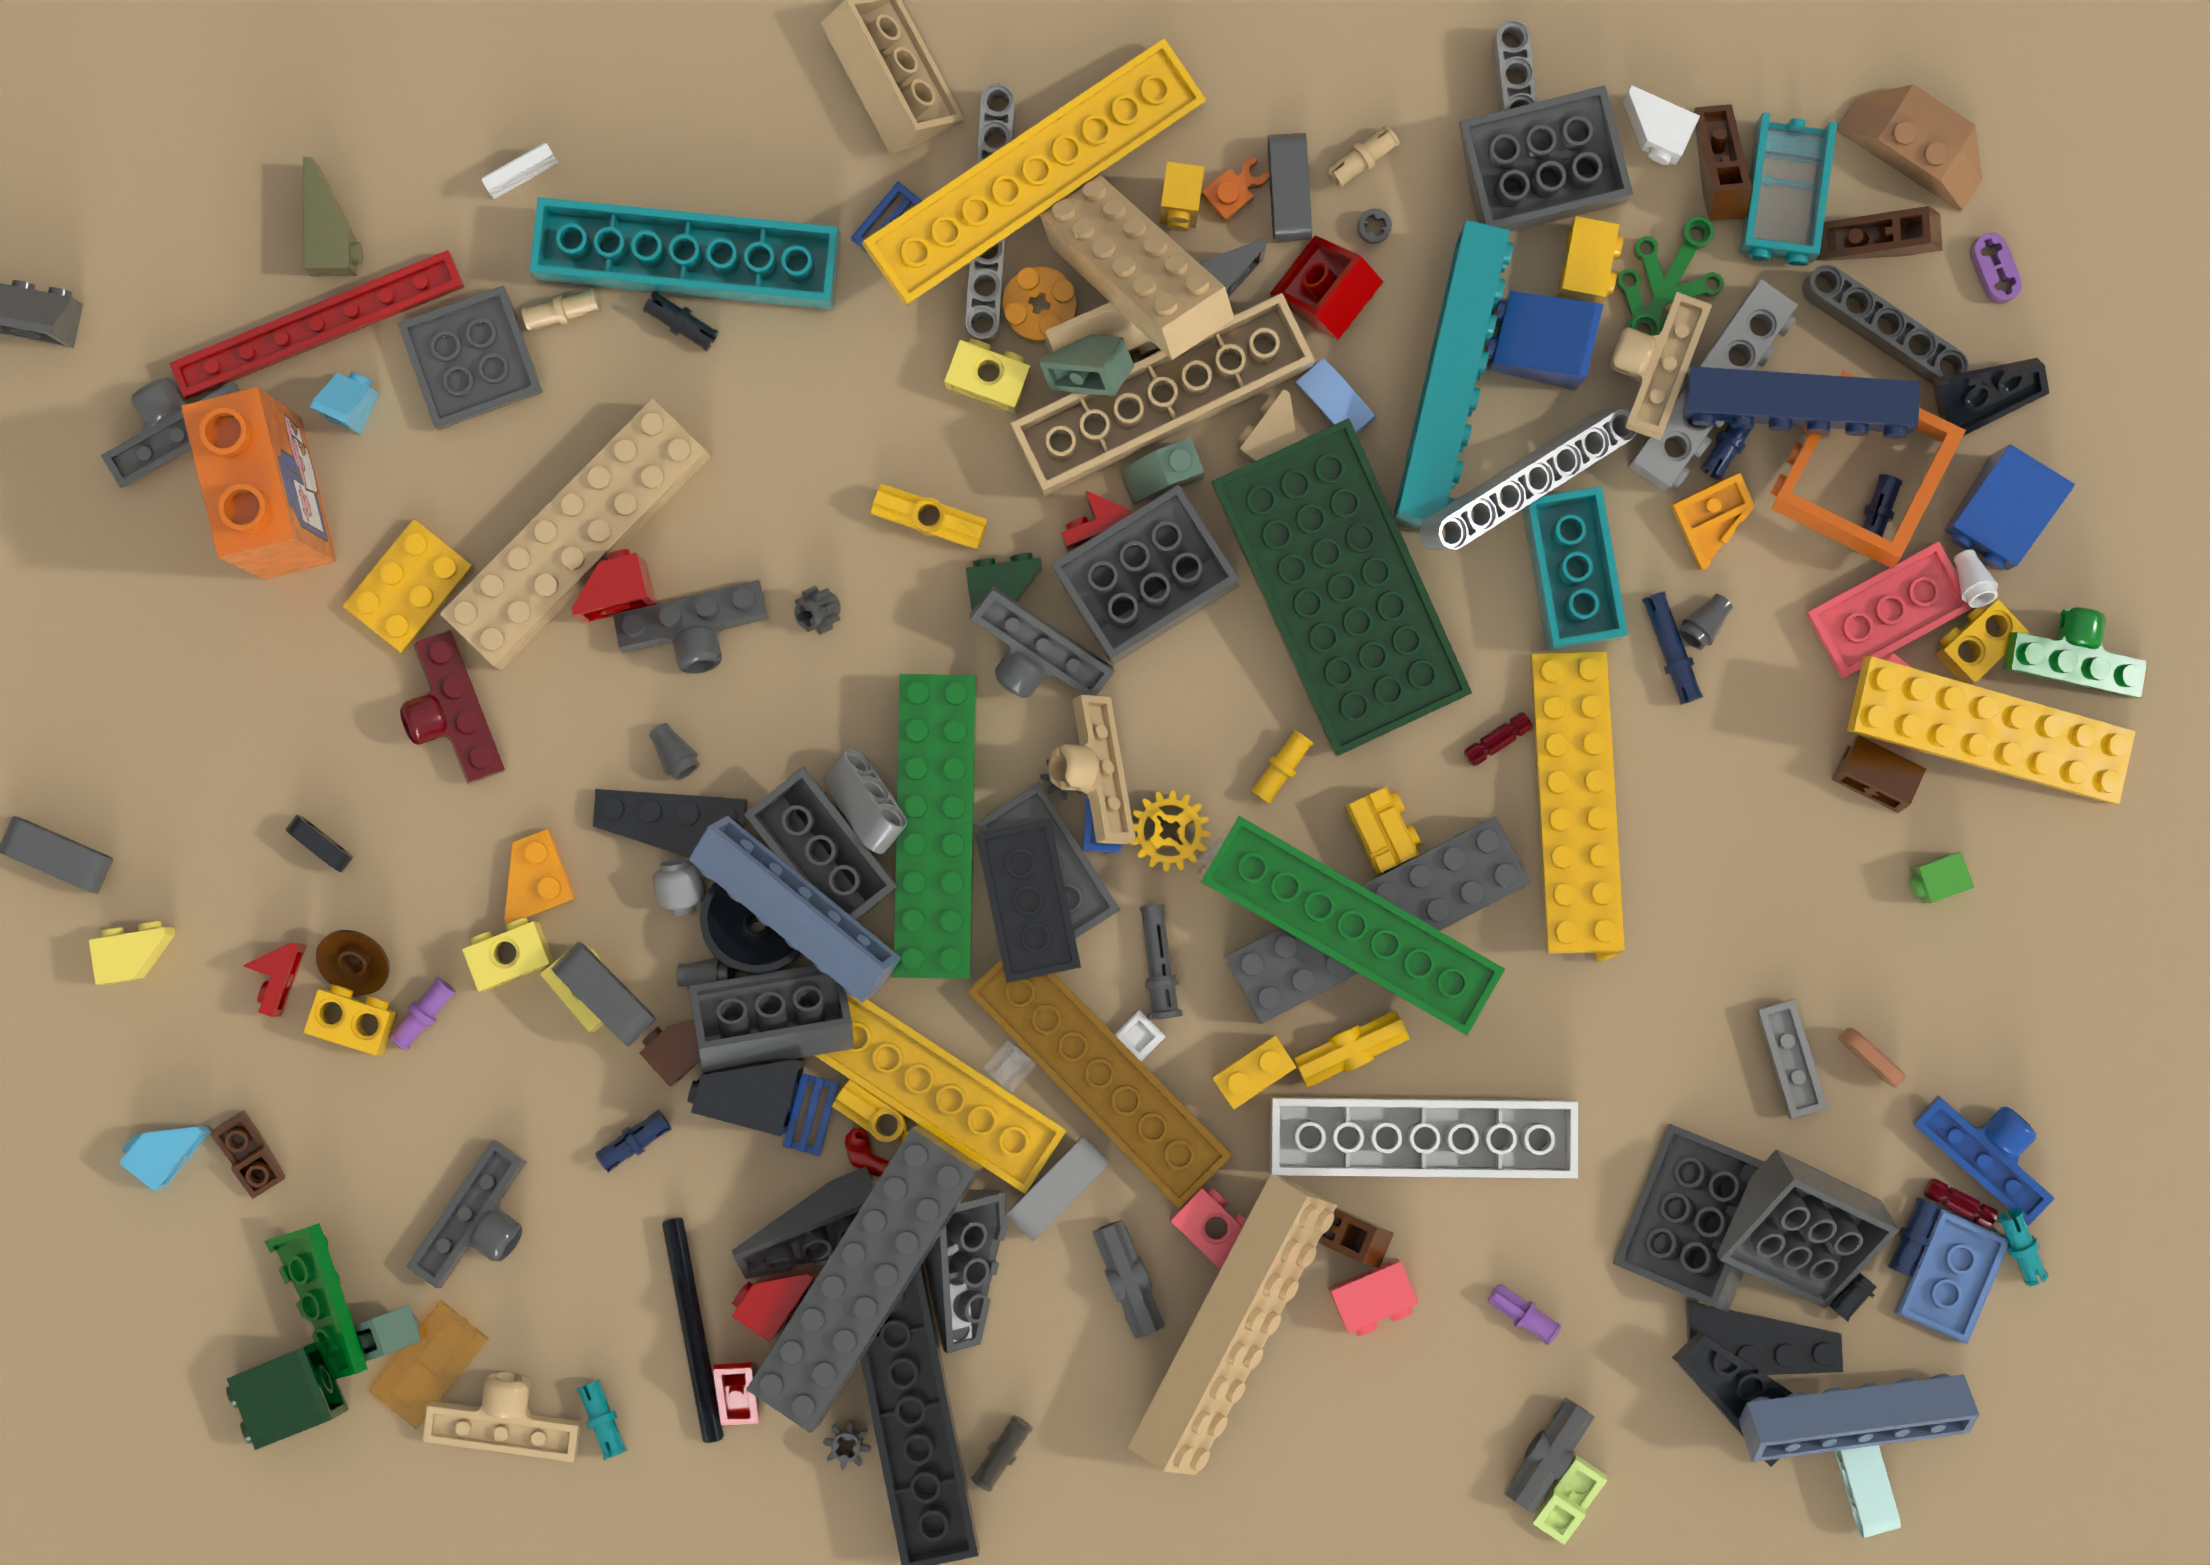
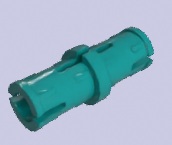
M2019 1208L2008 1209L2010 1218H2007L2005 1212H2002L1998 1217L2010 1243L2007 1249L2010 1256L2016 1258L2025 1284L2028 1286L2038 1285L2037 1275H2039L2042 1282L2048 1279V1273L2037 1251L2039 1249L2038 1241L2034 1236H2031L2022 1210Z
M599 1379L577 1388V1392L580 1394L590 1420L586 1422L589 1429L593 1428L603 1453V1459L606 1460L627 1451V1448L624 1446L614 1420L617 1418L615 1410L611 1412Z

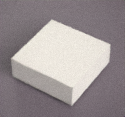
M1140 1010L1114 1034L1140 1061L1166 1037Z

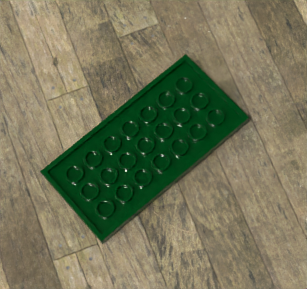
M1349 418L1211 481L1335 756L1348 752L1472 694Z

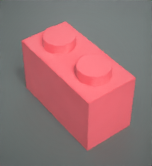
M1398 1258L1382 1264L1380 1268L1375 1267L1328 1288L1348 1334L1355 1331L1357 1336L1377 1329L1378 1325L1376 1322L1389 1316L1392 1321H1396L1412 1314L1411 1307L1419 1304L1404 1267Z

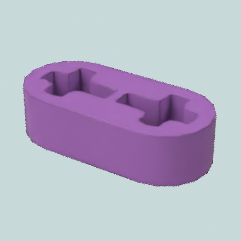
M1987 233L1979 237L1971 246L1970 257L1983 291L1993 303H2007L2019 294L2022 287L2021 277L2004 238L1998 234ZM1985 243L1988 247L1995 246L1997 249V253L1992 256L1995 266L1989 255L1982 256L1981 254ZM1998 274L2003 282L2009 281L2011 287L2006 290V294L2003 290L1997 291L1994 285L1999 282Z

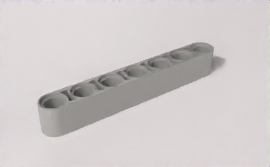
M991 84L982 92L976 164L1000 149L990 148L986 145V139L992 134H999L1005 138L1006 141L1003 146L1013 140L1015 120L1014 94L1004 84ZM1000 97L1008 102V106L1002 111L996 112L988 107V103L994 98ZM1006 238L995 245L998 249L995 257L983 259L979 256L969 263L965 318L967 334L969 338H974L987 344L994 342L1000 332ZM987 280L995 285V291L989 296H980L975 291V287L981 281ZM985 317L990 319L993 327L989 332L981 334L972 328L973 323L978 318Z
M1625 408L1609 409L1592 414L1432 514L1420 526L1419 537L1421 543L1429 550L1459 549L1631 441L1637 433L1625 428L1631 410ZM1529 474H1530V476H1531V483H1530V484H1529V480H1528ZM1500 492H1502L1503 495L1502 503L1500 500ZM1472 509H1473V511H1474V519H1473V520H1472V518H1471V510H1472ZM1443 527L1445 528V532H1446L1444 539H1443V536H1442V529H1443Z

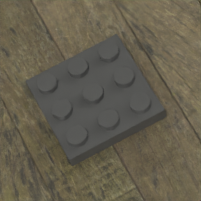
M504 285L398 323L434 427L437 430L544 393Z

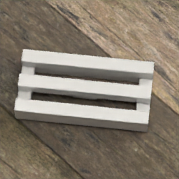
M543 143L487 174L481 180L493 199H496L557 165L559 162L548 144Z

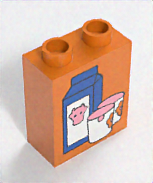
M258 386L182 405L183 417L217 557L263 580L336 562L302 418Z

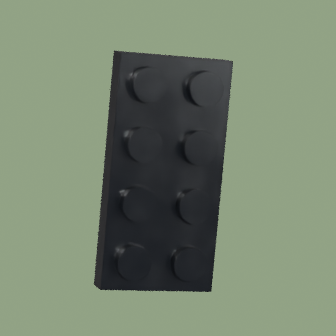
M1050 818L976 834L1006 982L1009 983L1081 968Z

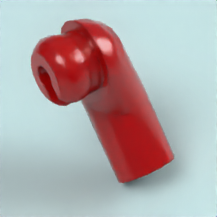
M853 1128L845 1136L844 1143L851 1165L858 1169L867 1167L870 1174L880 1178L890 1161L872 1154L868 1133L862 1128Z

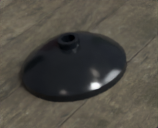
M716 882L709 888L700 911L701 933L710 952L722 964L741 973L765 974L787 967L802 954L799 950L791 948L785 939L769 926L764 925L765 928L760 932L753 931L751 925L755 922H760L754 913L742 903L730 898L727 891Z

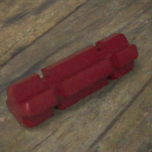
M1520 712L1509 720V724L1505 722L1481 738L1479 744L1475 742L1466 748L1464 755L1472 766H1477L1487 759V755L1492 756L1515 741L1517 735L1521 737L1530 731L1533 725L1529 717L1524 712Z
M1932 1178L1926 1186L1924 1195L1938 1203L1942 1202L1943 1206L1968 1219L1974 1218V1222L1983 1227L1991 1228L1998 1216L1996 1209L1986 1204L1980 1205V1201L1954 1187L1948 1188V1184Z

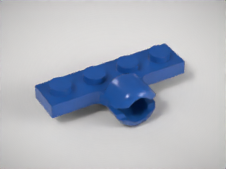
M1937 1095L1912 1122L1914 1126L2009 1209H2021L2028 1226L2055 1199L2052 1194L2018 1165L2019 1156L2034 1142L2036 1133L2031 1125L2013 1109L2001 1107L1984 1126L1976 1127Z

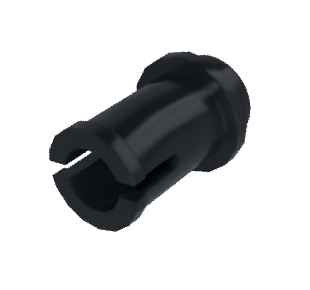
M1859 1272L1829 1306L1848 1322L1850 1317L1869 1296L1871 1298L1875 1296L1872 1292L1877 1287Z

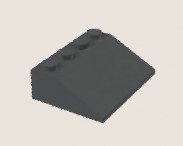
M1605 85L1459 122L1471 196L1478 223L1508 229L1510 232L1625 204L1633 195Z
M1179 484L1051 564V567L1112 666L1239 587V577Z
M1669 1124L1613 1264L1728 1312L1744 1271L1720 1261L1717 1253L1751 1176L1764 1161Z
M1776 1149L1751 1176L1719 1248L1717 1257L1724 1263L1826 1309L1900 1229L1880 1199Z

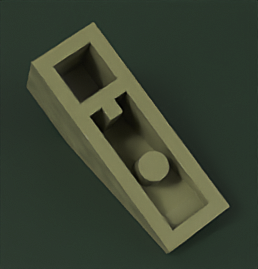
M303 157L304 269L311 276H357V265L362 264L363 259L361 242H357V238L319 165L311 157Z

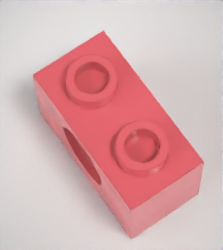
M1201 1187L1170 1217V1221L1221 1270L1246 1219L1240 1213L1234 1218L1226 1211L1224 1207L1229 1202L1213 1187L1208 1192ZM1212 1217H1220L1226 1221V1230L1219 1237H1211L1205 1232V1224Z

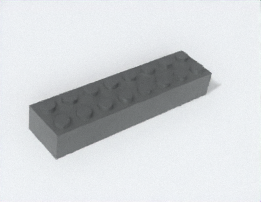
M1496 816L1361 886L1440 931L1529 885L1530 881ZM1281 928L1224 956L1260 1024L1358 974Z
M918 1125L911 1128L746 1390L809 1433L820 1426L983 1167Z

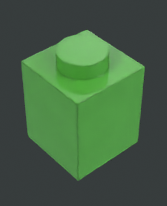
M1961 852L1951 853L1910 868L1912 877L1909 878L1911 890L1917 899L1921 898L1923 904L1933 903L1974 888Z

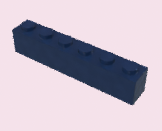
M1690 366L1685 380L1683 419H1693L1692 423L1699 426L1715 425L1716 421L1731 422L1730 426L1734 428H1752L1754 423L1769 424V429L1775 431L1792 430V426L1807 427V432L1818 434L1829 433L1830 428L1845 429V434L1850 436H1866L1868 431L1883 432V437L1901 439L1906 438L1907 434H1911L1918 427L1921 381Z

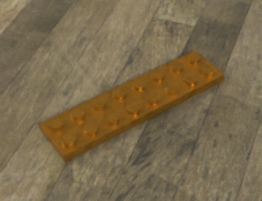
M1001 958L967 991L1178 1209L1233 1156L1055 973L1007 983Z

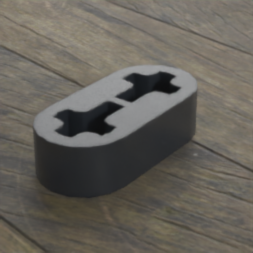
M299 814L285 828L292 837L338 872L342 873L354 858L347 850Z

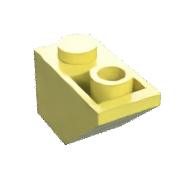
M161 921L138 924L137 932L124 934V927L101 930V938L89 940L95 985H108L143 979L174 938L175 929L173 927H162Z

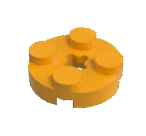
M1044 266L1026 267L1020 270L1007 284L1002 298V308L1007 323L1017 336L1026 341L1043 343L1045 342V330L1075 318L1077 300L1073 285L1059 271ZM1039 295L1045 296V302L1050 304V308L1048 310L1042 309L1040 314H1036L1033 312L1034 306L1029 304L1032 298L1037 299Z

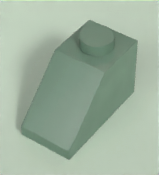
M1102 335L1084 337L1043 356L1039 361L1051 391L1106 396L1116 395L1134 367L1123 337Z
M1191 437L1155 450L1120 469L1133 505L1166 493L1178 484L1182 487L1204 477V469Z
M409 1305L353 1324L358 1341L364 1350L365 1362L422 1341L418 1331V1321L412 1314Z

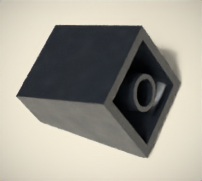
M796 1058L701 1075L697 1081L693 1080L687 1102L693 1104L691 1113L782 1136L787 1132L799 1082L807 1059Z

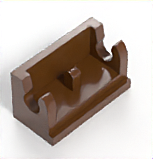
M1858 735L1855 737L1852 745L1847 746L1831 780L1899 813L1911 805L1926 768Z

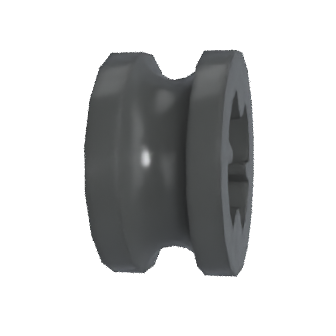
M1381 209L1367 210L1358 221V234L1367 243H1381L1391 232L1392 222L1389 215ZM1370 217H1373L1375 221L1382 220L1385 227H1381L1380 231L1383 234L1376 236L1373 231L1367 233L1364 226H1368L1369 222L1366 220Z

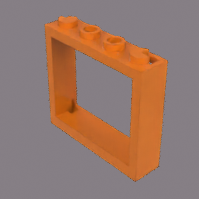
M1843 370L1840 376L1855 377ZM1919 408L1918 427L1915 430L1940 441L1941 444L1891 541L1792 493L1822 435L1807 432V427L1803 429L1804 432L1809 434L1804 445L1796 442L1786 462L1793 465L1788 476L1780 474L1770 494L1776 496L1771 509L1894 569L1901 559L1966 430Z

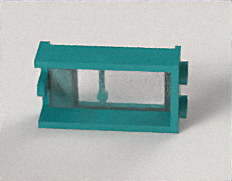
M1762 113L1756 122L1755 128L1756 134L1750 170L1752 190L1747 217L1744 218L1739 252L1747 253L1748 258L1752 260L1769 261L1771 257L1785 259V263L1788 265L1807 266L1808 262L1812 263L1820 255L1837 123L1829 122L1825 129L1805 127L1806 121L1799 118L1791 119L1788 124L1769 122L1770 113Z

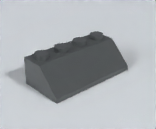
M12 280V285L0 283V334L74 348L83 304L71 297V291L56 287H49L48 292L35 290L36 285L20 280Z
M804 767L744 813V816L776 856L856 921L870 912L898 887L870 850L862 844L848 822Z
M815 965L689 986L703 1074L854 1049L853 1027L846 992L838 982L828 974L819 971Z

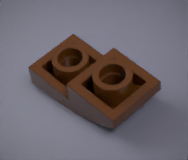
M244 1110L211 1131L210 1135L231 1162L232 1172L252 1199L285 1179V1175L276 1158Z

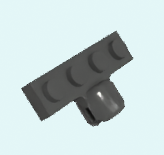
M168 378L157 379L140 388L132 395L131 401L144 422V430L101 455L120 488H124L191 450L181 408L182 405L188 403L184 401L173 381ZM231 382L199 401L238 392L240 389L236 382Z
M759 580L613 614L622 654L665 643L673 644L679 669L688 674H700L715 669L722 660L718 640L719 632L768 619L761 583Z
M991 585L970 613L972 621L1009 645V651L995 668L996 679L1004 688L1019 697H1030L1043 679L1050 675L1058 677L1083 695L1097 696L1115 672L1112 665L993 585Z
M492 1140L406 1267L433 1287L442 1288L465 1252L471 1247L491 1261H502L518 1244L522 1236V1226L501 1210L500 1203L527 1161L499 1141Z

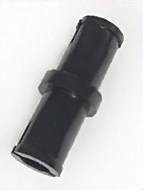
M654 291L651 295L652 299L647 300L643 312L650 314L669 326L670 332L677 336L680 333L707 352L711 347L710 343H714L719 331L691 315L692 310L686 306L682 309L661 296L657 291Z

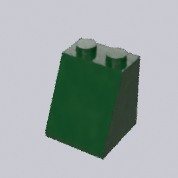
M315 1342L227 1378L229 1384L226 1387L228 1399L234 1408L238 1407L243 1422L240 1423L241 1432L246 1442L252 1443L255 1450L328 1422L349 1410L337 1379L333 1380Z

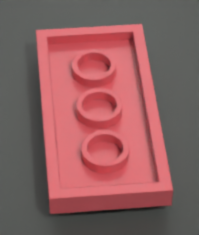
M1938 541L1897 563L1894 569L1888 568L1810 610L1805 615L1837 673L1843 679L1861 669L1865 656L1880 659L1971 610L1972 607L1969 606L1968 602L1962 600L1958 574Z

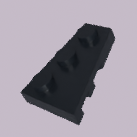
M2038 358L1932 379L1939 417L1965 429L1966 431L1963 436L2049 394L2045 365Z

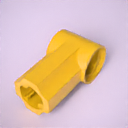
M849 1080L842 1088L832 1105L833 1108L870 1132L881 1142H892L899 1139L907 1128L904 1114L852 1080ZM885 1114L893 1115L898 1122V1128L891 1136L883 1134L879 1129V1120Z

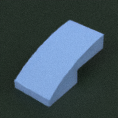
M1324 358L1296 381L1297 388L1322 412L1324 419L1331 426L1349 418L1356 435H1358L1376 419L1364 401Z

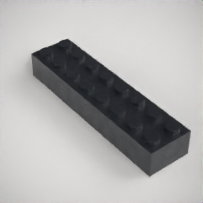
M922 1263L861 1359L901 1565H939L977 1557L980 1551Z

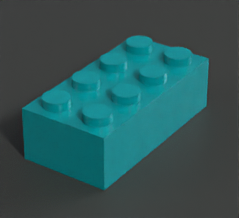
M1602 486L1545 495L1523 508L1547 652L1619 640L1627 636L1628 631Z

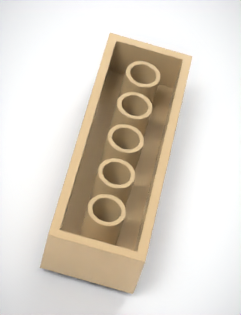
M1101 175L1039 214L1050 246L1171 360L1235 319L1225 286Z

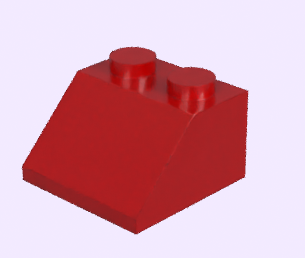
M1315 235L1270 294L1274 297L1282 293L1293 313L1314 329L1339 340L1364 306L1371 300L1375 292L1382 285L1383 280L1361 255Z
M629 549L617 550L607 554L608 560L600 561L572 606L573 616L585 624L612 617L613 614L657 604L646 561L636 552L630 554Z
M812 1267L761 1277L754 1284L748 1281L731 1303L737 1307L732 1317L770 1343L820 1271Z

